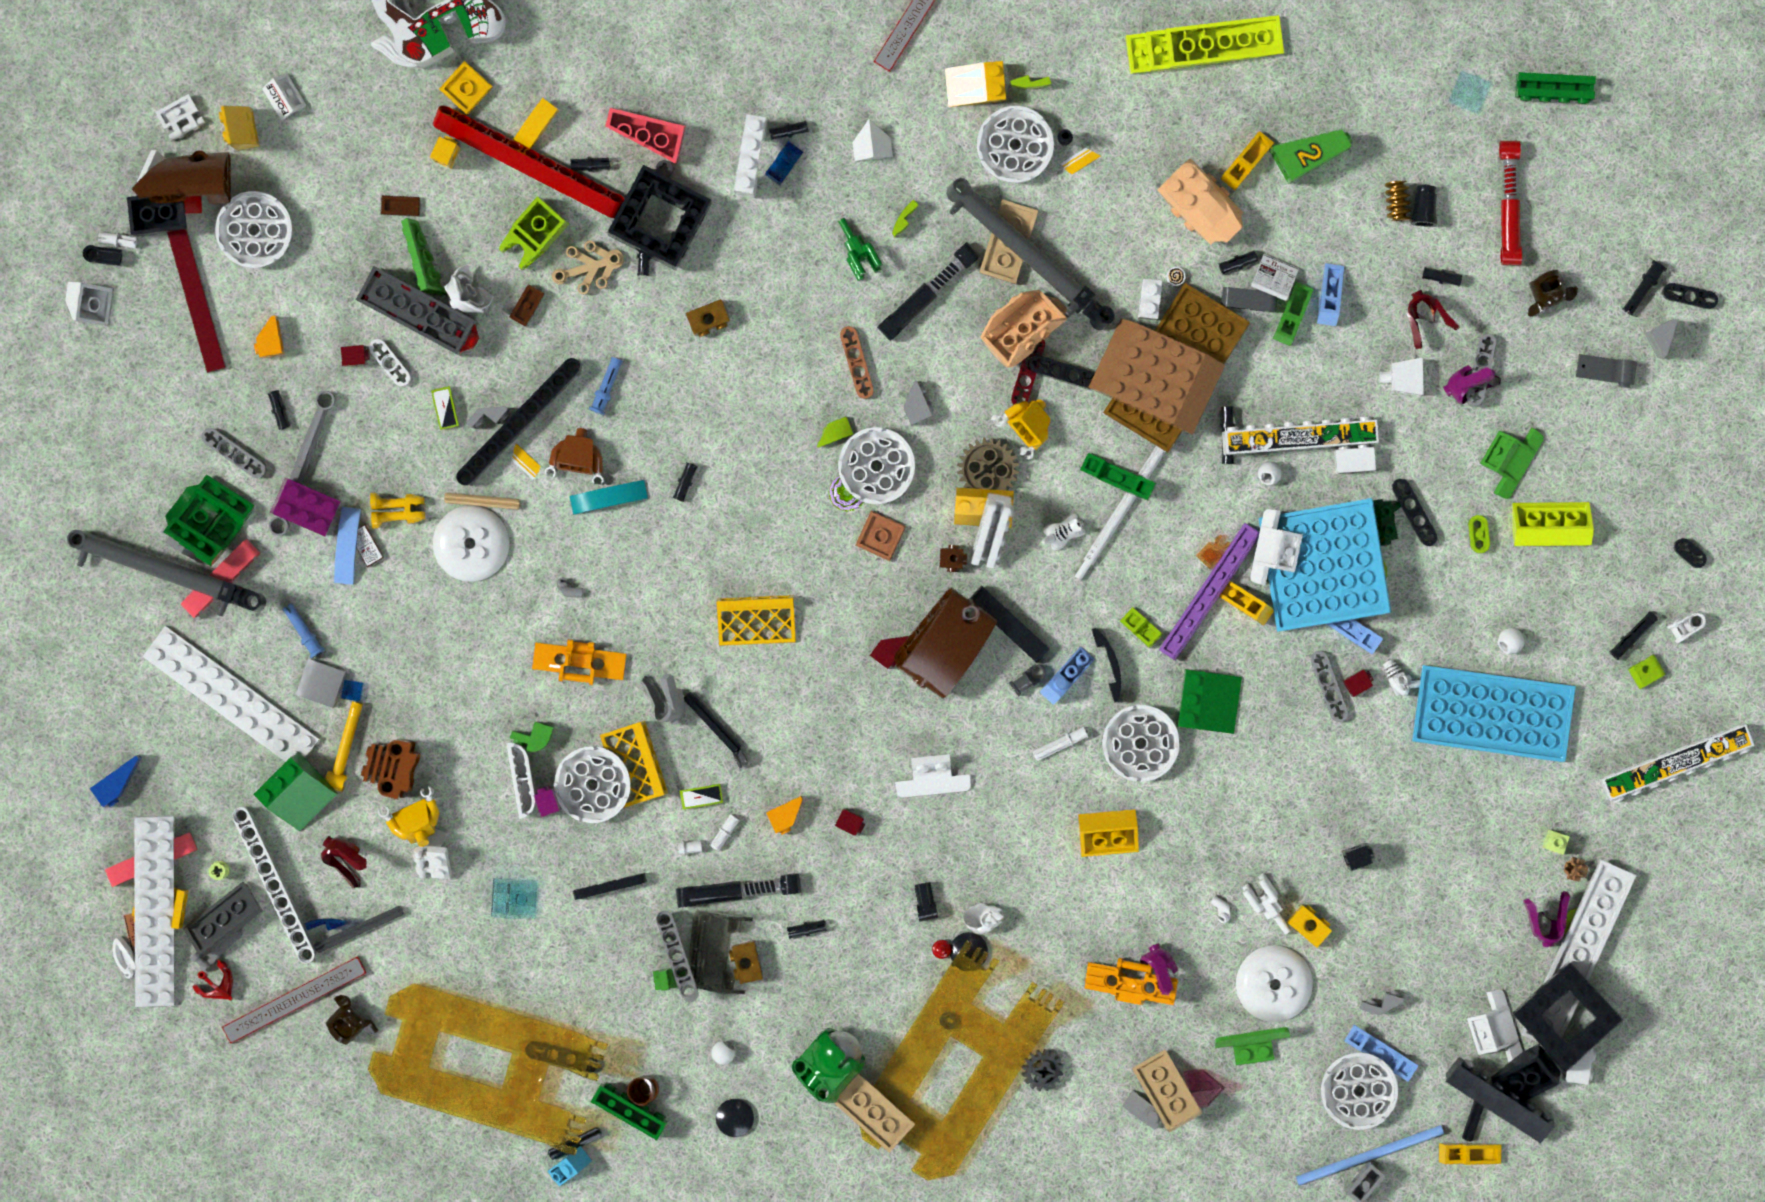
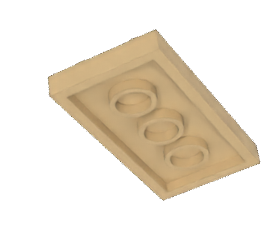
M1002 199L998 213L1030 240L1039 210ZM991 233L979 273L1016 284L1023 260Z
M1166 1050L1159 1052L1132 1068L1169 1133L1202 1114Z
M860 1073L843 1090L838 1100L834 1103L889 1153L915 1125L908 1116Z

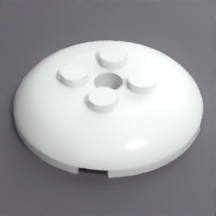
M1008 106L994 112L982 124L977 138V151L982 165L997 179L1010 183L1026 182L1041 174L1049 164L1054 149L1053 134L1047 122L1036 111L1023 106ZM1017 140L1020 142L1021 147L1013 150L1010 147V142Z
M248 191L234 196L230 203L222 207L216 220V239L220 249L234 263L247 268L265 267L281 258L289 247L292 238V221L287 209L278 199L264 192ZM254 225H258L260 229L256 235H252L250 232Z
M873 427L857 432L845 443L840 453L838 470L844 487L852 496L865 503L884 504L897 499L908 489L915 473V459L911 447L902 436L889 429ZM874 461L882 463L880 471L872 470L871 464Z
M474 505L462 506L447 513L437 525L433 537V551L438 564L450 576L467 582L481 581L494 575L504 564L509 552V535L502 520L489 509ZM469 538L475 540V546L472 549H468L465 544Z
M1133 705L1116 713L1108 722L1103 734L1102 747L1106 761L1118 775L1131 781L1144 782L1159 778L1172 767L1179 752V736L1173 721L1163 711L1148 705ZM1144 738L1146 741L1145 747L1137 748L1135 745L1136 739Z
M596 746L583 747L567 755L558 766L554 781V791L561 808L572 818L587 823H600L618 814L625 806L631 788L629 772L624 762L612 751ZM590 779L597 781L598 786L596 789L589 787L588 782Z
M1278 945L1261 947L1250 953L1241 964L1236 977V990L1243 1007L1254 1017L1267 1022H1282L1298 1015L1310 1000L1313 989L1312 974L1306 961L1295 951ZM1273 979L1280 981V986L1277 989L1270 988V982Z
M1356 1052L1344 1055L1335 1060L1323 1076L1321 1083L1323 1105L1331 1118L1344 1127L1355 1130L1373 1128L1385 1121L1397 1103L1398 1085L1393 1071L1383 1060L1372 1054ZM1358 1085L1364 1088L1361 1095L1354 1094V1089Z

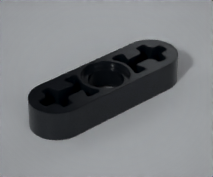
M1669 283L1662 289V295L1668 301L1703 309H1712L1718 304L1717 295L1711 291L1675 283ZM1674 287V291L1680 292V288H1682L1681 300L1678 299L1680 295L1674 294L1672 297H1669V293L1666 290ZM1687 291H1692L1695 294V299L1692 302L1685 299ZM1699 293H1702V298H1707L1710 295L1714 302L1708 306L1706 301L1700 300V304H1697Z

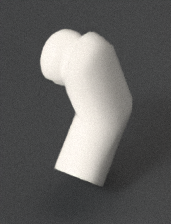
M1215 895L1210 903L1218 908L1219 922L1227 923L1231 918L1230 906Z

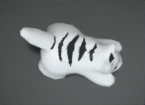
M1074 513L1061 523L1046 525L1043 529L1046 537L1042 540V544L1050 543L1053 550H1061L1070 539L1081 537L1085 534V529H1082L1084 526L1083 521L1077 519L1078 515Z

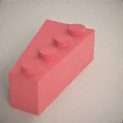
M612 107L609 109L605 127L675 164L678 163L686 129L685 125Z

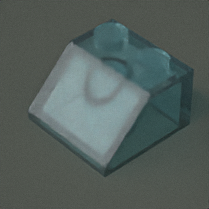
M493 878L491 917L535 919L538 880Z

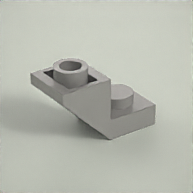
M506 406L478 408L466 424L473 429L475 426L479 428L485 421V418H483L485 415L496 424L499 422L503 423L509 417L507 412L510 409Z
M1390 990L1389 993L1384 992L1380 1006H1377L1378 1002L1367 999L1366 1002L1361 1001L1359 1008L1381 1015L1404 1003V998L1400 997L1401 993Z

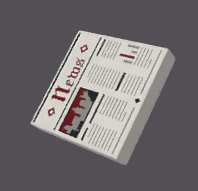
M1263 254L1251 286L1287 301L1299 268Z

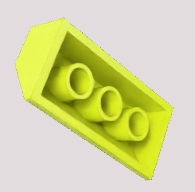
M1589 502L1512 503L1514 546L1592 545L1594 526Z

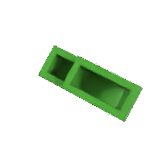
M1298 282L1295 283L1272 339L1288 346L1292 344L1313 293V288Z

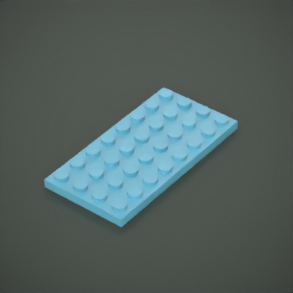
M1422 665L1412 741L1565 762L1576 686Z

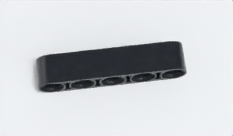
M982 585L969 598L974 600L980 608L997 619L996 626L1036 663L1050 650Z

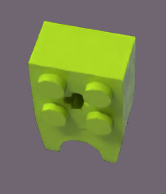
M537 196L513 223L499 250L504 253L514 245L520 244L523 247L524 255L518 267L524 270L547 251L570 223L544 199ZM539 221L544 222V226L542 228L540 227Z

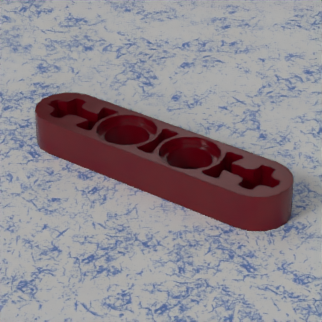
M1044 339L1039 342L1042 344V347H1038L1036 353H1040V356L1043 355L1045 348ZM1035 354L1028 355L1022 361L1011 396L1013 405L1017 403L1014 397L1019 396L1020 390H1016L1017 386L1021 389L1029 390L1028 394L1026 392L1023 393L1025 401L1028 402L1037 373L1031 372L1029 367L1026 366L1025 361L1029 357L1036 356ZM1039 359L1036 360L1037 363H1036L1035 369H1038V367H1039V364H1040V360H1039ZM1024 375L1029 376L1031 379V383L1028 386L1020 384V378Z

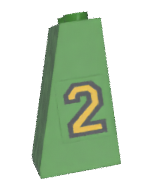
M1343 129L1278 144L1273 146L1269 152L1287 183L1290 184L1348 151L1353 141L1349 133H1344Z

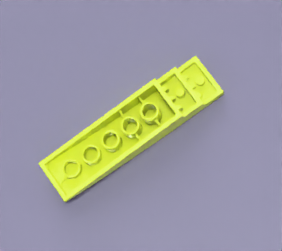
M1279 15L1166 28L1165 30L1125 36L1130 74L1284 54Z

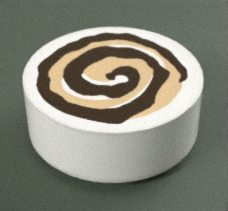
M1172 267L1166 274V280L1171 286H1180L1186 278L1184 270L1180 267Z

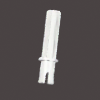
M1084 727L1069 734L1065 733V736L1034 750L1033 755L1035 759L1039 761L1068 746L1073 747V744L1088 738Z

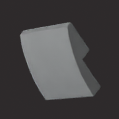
M308 659L296 695L335 708L347 672Z

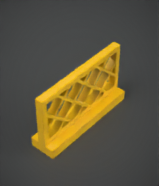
M794 595L717 598L719 646L796 642ZM790 608V617L784 621L778 613L781 609ZM766 609L773 614L767 622L758 615L762 610ZM744 610H749L754 615L747 623L739 616ZM721 611H730L735 617L727 624L722 619ZM774 617H777L783 623L777 631L768 624ZM736 618L745 625L738 633L730 626ZM755 618H758L764 624L758 632L749 625ZM786 625L791 630L792 638H783L778 632ZM766 626L774 633L770 639H764L759 634ZM746 627L755 634L750 640H745L740 635ZM729 628L736 636L730 641H723V632Z
M645 720L600 735L603 747L612 750L613 753L624 756V764L627 759L637 763L633 772L628 771L629 775H631L630 782L635 777L641 780L642 784L639 790L630 788L631 791L637 794L634 800L626 802L623 808L668 794ZM633 728L635 738L633 742H630L623 737L626 730ZM613 735L619 739L615 748L608 745L606 737ZM621 741L631 745L627 754L617 750ZM633 747L641 752L639 760L629 756ZM639 765L646 768L647 774L644 779L635 774ZM645 783L652 786L654 794L647 796L641 793Z

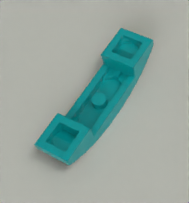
M644 480L569 496L573 515L648 499Z

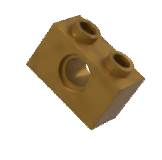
M721 299L686 313L693 334L699 335V337L710 334L709 330L713 328L717 330L723 329L730 322ZM707 314L713 315V323L705 324L703 321L704 316Z
M755 940L732 945L729 955L731 962L735 961L736 969H733L735 980H739L740 984L763 979ZM742 958H748L751 961V965L748 968L741 966L740 960Z

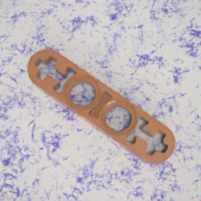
M847 326L841 330L840 338L856 393L860 398L868 399L873 394L870 375L857 331L853 327ZM846 330L854 332L852 341H857V345H851L846 348L845 344H849L848 338L843 337L846 334ZM852 348H856L860 352L859 357L856 359L849 357V351ZM861 366L865 369L863 377L855 376L854 369ZM868 378V382L865 381V386L867 388L870 387V391H868V395L864 396L863 393L859 392L862 389L861 383L857 385L856 381Z

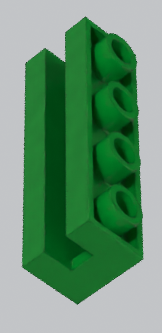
M1518 72L1516 74L1515 97L1520 98V101L1526 102L1536 98L1539 99V102L1546 103L1551 102V99L1558 100V103H1570V100L1578 101V104H1589V101L1595 99L1594 85L1596 84V76Z

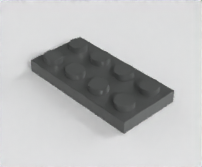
M241 882L185 926L183 930L198 955L204 958L263 910L247 884Z

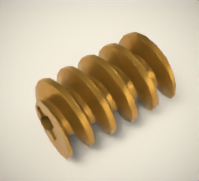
M1392 181L1385 184V187L1390 188L1385 194L1391 196L1386 199V202L1391 204L1386 207V210L1392 211L1387 214V218L1392 219L1391 221L1411 220V217L1406 216V213L1411 212V209L1405 208V206L1410 204L1409 201L1405 200L1410 194L1404 193L1405 190L1409 189V186L1404 185L1407 181Z

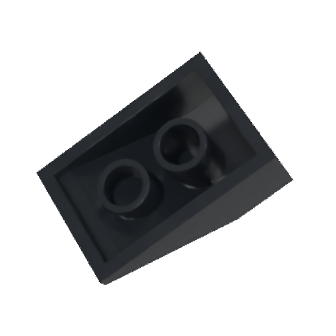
M127 197L131 236L140 237L187 229L184 201L153 203L149 198Z
M1537 1044L1523 1051L1491 1078L1500 1080L1508 1089L1517 1091L1522 1098L1529 1100L1559 1085L1561 1071L1542 1046Z

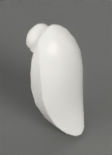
M122 936L115 938L113 942L115 962L126 978H134L135 954Z

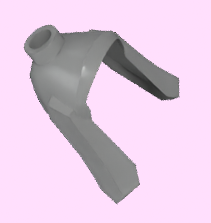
M665 673L661 678L660 684L667 701L663 700L666 705L664 711L656 691L645 678L651 680L663 700L652 678L644 676L641 684L655 708V718L661 723L670 721L672 725L682 723L685 701L682 691L676 688L674 676Z

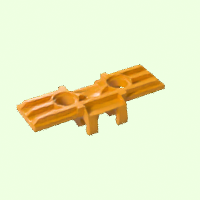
M571 639L567 640V646L535 643L532 669L559 672L560 682L568 680L593 685L594 677L623 680L627 654L595 650V642L582 643L574 642ZM559 653L565 655V662L562 665L555 662V656ZM596 658H600L604 662V666L601 669H595L593 666V661ZM565 667L590 669V675L566 673Z
M1119 958L1117 967L1088 962L1084 989L1115 995V1000L1138 1005H1143L1145 1000L1175 1005L1178 978L1170 977L1173 989L1169 995H1163L1159 990L1156 974H1152V966L1125 961L1123 958ZM1122 969L1147 973L1144 978L1137 979L1127 977V974L1122 973ZM1109 975H1114L1117 978L1116 985L1108 983L1107 978ZM1147 982L1154 984V992L1146 991Z

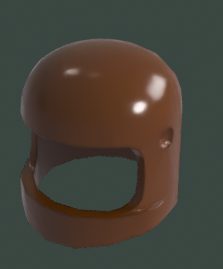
M643 1075L629 1083L627 1094L633 1103L644 1106L657 1098L659 1085L655 1078Z

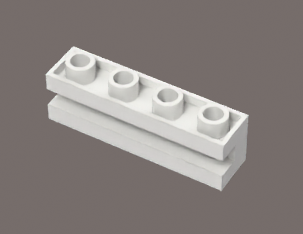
M988 494L972 549L971 564L979 566L980 560L986 561V567L994 568L995 562H999L1001 555L999 548L1004 546V532H1008L1010 524L1008 518L1013 516L1014 506L1011 505V497Z

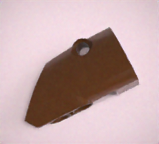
M199 150L195 151L192 155L166 158L144 174L133 186L132 191L139 198H149L153 203L182 202L188 196L201 195L207 196L209 203L212 205L230 203V153H205Z

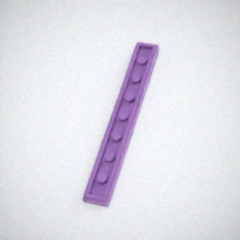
M1244 523L1159 651L1174 661L1177 660L1257 542L1259 531Z

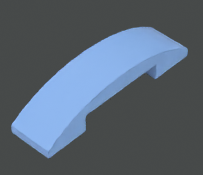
M342 507L336 544L334 583L354 585L357 537L361 517V509Z
M1354 619L1327 624L1372 655L1383 640L1382 637Z
M1353 1025L1344 1039L1346 1043L1362 1053L1372 1054L1383 1060L1393 1073L1408 1082L1418 1068L1417 1064L1356 1025Z

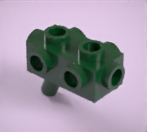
M1383 499L1374 500L1380 545H1391V541L1398 539L1394 512L1400 509L1401 505L1397 501L1391 504V501L1383 502Z

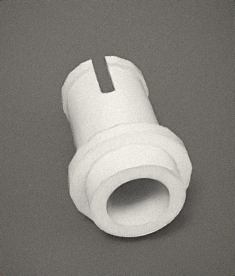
M701 840L692 842L681 841V843H678L679 855L683 854L685 856L688 853L702 852Z

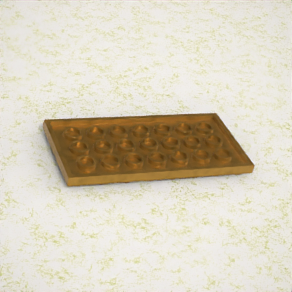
M1184 283L1155 331L1225 364L1250 325V322ZM1111 399L1103 412L1108 417L1167 453L1170 452L1182 433V430L1114 399Z

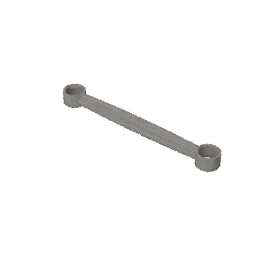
M321 391L316 396L315 402L318 407L290 476L291 480L300 484L304 480L327 411L336 404L335 395L329 391ZM324 393L332 396L333 401L329 407H322L320 405L319 399ZM274 517L269 522V530L274 535L282 536L288 532L289 522L281 517ZM278 519L283 520L286 525L285 531L282 533H276L272 528V524Z

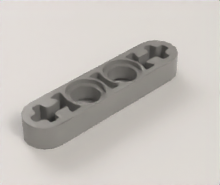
M1484 334L1481 336L1472 374L1485 367L1491 369L1496 349V338L1493 335ZM1490 339L1493 345H1489L1487 353L1484 352L1485 344L1482 342ZM1480 357H1487L1489 364L1481 366L1478 363V359ZM1488 382L1474 387L1476 389H1483V391L1479 390L1478 398L1481 399L1477 400L1476 403L1472 402L1473 399L1470 398V396H1474L1475 389L1469 388L1467 392V403L1469 406L1479 407L1482 405Z
M207 428L202 432L201 438L206 445L250 476L262 478L266 474L267 468L263 462L219 431ZM212 432H214L213 436L217 440H219L220 437L223 438L218 443L217 448L214 447V445L217 444L216 442H214L213 440H210L209 442L207 441V433L211 434ZM225 442L231 444V451L229 453H223L221 450V446ZM241 453L247 456V461L244 464L237 462V456ZM251 459L254 460V461L252 462V464H253L254 466H259V465H261V468H260V469L262 470V473H261V474H260V473H257V474L255 475V474H254V471H255V470H254L253 468H251L250 466L248 467V470L245 468L246 466H248V465L250 464Z
M1316 651L1311 655L1310 661L1328 711L1334 721L1343 722L1348 717V710L1328 656L1322 651ZM1317 654L1320 657L1324 656L1325 660L1322 661L1323 667L1328 665V669H1322L1317 672V668H1320L1319 663L1314 662ZM1324 672H1328L1331 675V680L1328 683H1323L1320 679L1321 674ZM1330 690H1335L1338 693V698L1335 701H1330L1327 698V693ZM1341 701L1342 705H1338L1340 711L1344 710L1345 714L1342 715V719L1334 716L1336 708H1331L1330 704H1336Z

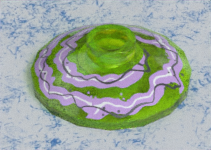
M840 475L836 477L830 484L828 491L832 504L839 510L846 512L854 511L861 507L864 502L851 494L845 496L844 490L846 488L840 479Z

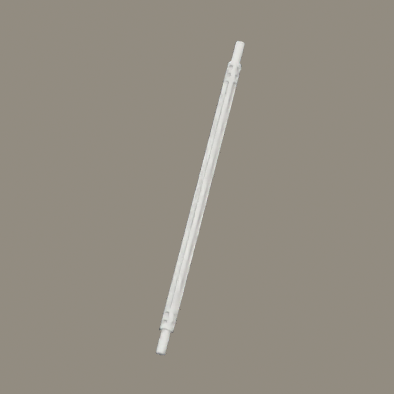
M1156 446L1137 476L1149 479L1165 451ZM1125 493L1083 560L1085 561L1075 575L1077 579L1082 580L1089 567L1094 565L1135 501L1136 496Z

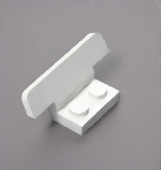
M1267 509L1263 514L1250 576L1252 582L1260 585H1266L1269 567L1295 572L1302 534L1277 529L1281 513L1279 510Z
M950 754L911 758L914 780L895 782L899 797H912L968 791L971 787L970 774L952 776Z
M1500 989L1486 992L1492 1011L1467 1018L1478 1055L1505 1049L1508 1062H1511L1523 1050L1505 994Z

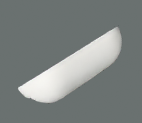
M506 743L519 819H522L533 811L536 804L533 796L535 795L529 756L522 746L515 743Z

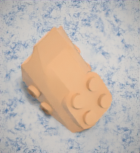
M1189 158L1159 187L1158 192L1172 207L1170 211L1177 218L1181 217L1185 221L1184 226L1190 232L1194 230L1210 245L1216 241L1228 242L1243 227L1241 216L1244 212L1228 197L1230 193L1223 186L1219 188L1215 184L1217 180L1210 173L1206 174Z
M1041 290L1021 292L1019 295L1011 298L1004 307L995 311L986 325L981 339L1002 365L1007 368L1014 367L1034 351L1037 343L1049 337L1052 331L1067 320L1065 316L1067 308L1058 298L1048 297Z

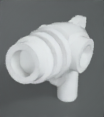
M1393 659L1384 663V670H1387L1386 674L1390 673L1387 675V678L1390 677L1388 681L1394 689L1396 696H1407L1409 689L1419 688L1420 680L1412 681L1410 675H1405L1404 672L1398 673L1402 669H1397L1398 665L1394 666L1396 662Z

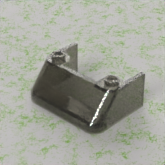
M702 910L695 912L688 962L697 988L723 994H745V990L734 988L735 978L732 972L726 971L730 933L738 932L741 927V921H753V917Z

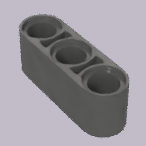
M1223 287L1221 305L1235 309L1275 313L1278 297L1259 290Z

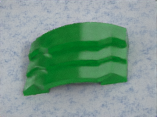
M206 474L199 485L187 487L165 515L167 527L163 533L194 553L195 557L212 566L242 529L254 510L255 505Z

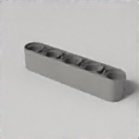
M661 911L656 916V922L680 994L686 1002H693L698 998L699 992L675 920L669 911ZM664 918H669L670 922L668 924H661ZM669 936H676L675 941L667 942ZM681 953L682 957L680 959H673L674 954ZM681 971H688L685 977L678 976ZM688 988L694 989L691 995H685V990Z

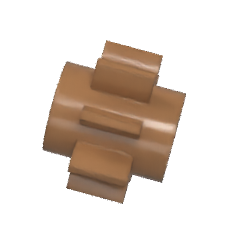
M1572 857L1571 861L1566 862L1564 872L1568 875L1567 879L1580 882L1581 878L1586 877L1588 867L1584 864L1585 860Z

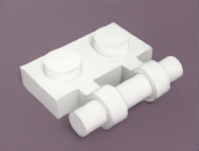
M190 94L155 112L165 130L170 127L173 128L174 132L168 135L171 141L185 137L184 134L192 130L196 131L200 128L199 126L205 123L202 116L196 120L194 119L193 115L199 112ZM188 119L189 124L180 128L178 123Z
M428 846L427 851H421L420 847L414 848L413 860L416 863L415 869L421 879L427 876L426 872L431 873L432 878H451L452 871L447 848Z

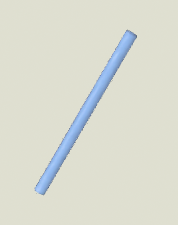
M1440 1125L1298 1175L1296 1179L1298 1184L1302 1185L1443 1135L1444 1132Z

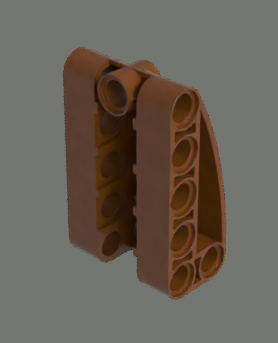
M951 587L943 594L898 649L894 656L895 664L898 669L912 677V680L923 689L928 688L943 699L952 691L973 663L992 633L997 619L976 605L974 600L966 598ZM968 608H974L973 611L966 612Z

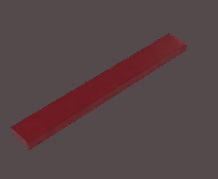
M183 229L167 232L206 372L210 373L224 369L226 365L188 231Z

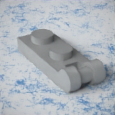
M239 931L235 932L207 954L210 957L207 961L200 957L197 952L190 959L200 966L201 971H206L242 934Z

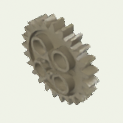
M983 437L982 443L976 439V446L969 443L970 450L963 449L966 456H959L963 463L957 464V466L962 467V470L957 471V474H963L959 481H966L963 488L1007 490V486L1014 487L1011 480L1017 481L1013 474L1019 473L1018 470L1014 469V467L1019 466V463L1013 462L1017 455H1010L1013 448L1006 450L1007 443L1001 446V439L994 443L993 437H991L990 442H987L986 438ZM987 450H993L995 458L988 460L985 458L984 453ZM999 457L1002 458L999 463L992 467L991 473L987 471L978 479L974 478L985 469V464L989 466ZM978 462L980 464L979 471H971L969 468L970 463ZM999 465H1004L1007 468V473L999 475L996 468ZM982 478H991L992 484L989 487L983 486L981 483Z

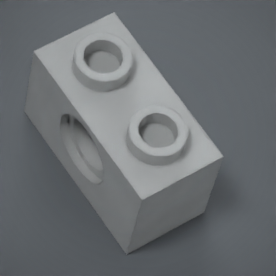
M1368 1161L1344 1191L1356 1202H1365L1386 1176Z

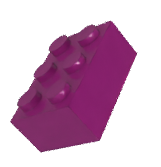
M285 477L270 513L322 536H326L341 501Z

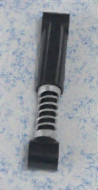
M968 242L954 253L955 257L950 261L949 265L946 264V268H942L943 271L938 272L939 274L935 275L931 282L923 283L877 327L889 341H892L904 327L937 297L936 294L940 292L939 289L943 288V285H947V282L951 281V278L955 277L956 273L959 274L958 271L964 268L967 269L980 257V254Z
M799 873L781 875L780 878L773 879L772 881L768 879V881L763 880L756 883L752 881V883L747 882L745 884L744 882L733 881L676 888L678 908L701 904L742 900L743 897L748 895L753 896V894H756L758 896V894H769V892L772 894L774 892H781L782 895L801 893Z

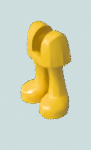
M370 493L371 510L404 507V511L371 512L372 529L380 528L382 523L388 521L406 520L408 524L424 520L426 518L425 512H410V505L425 504V498L419 495L406 494L405 498L384 499L378 493Z

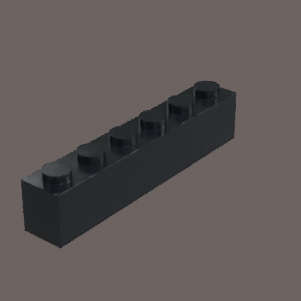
M1458 1057L1446 1072V1083L1540 1144L1554 1128V1118L1548 1111H1542L1534 1102L1525 1100L1515 1090L1511 1091L1500 1080H1494L1486 1071L1477 1069L1471 1061Z

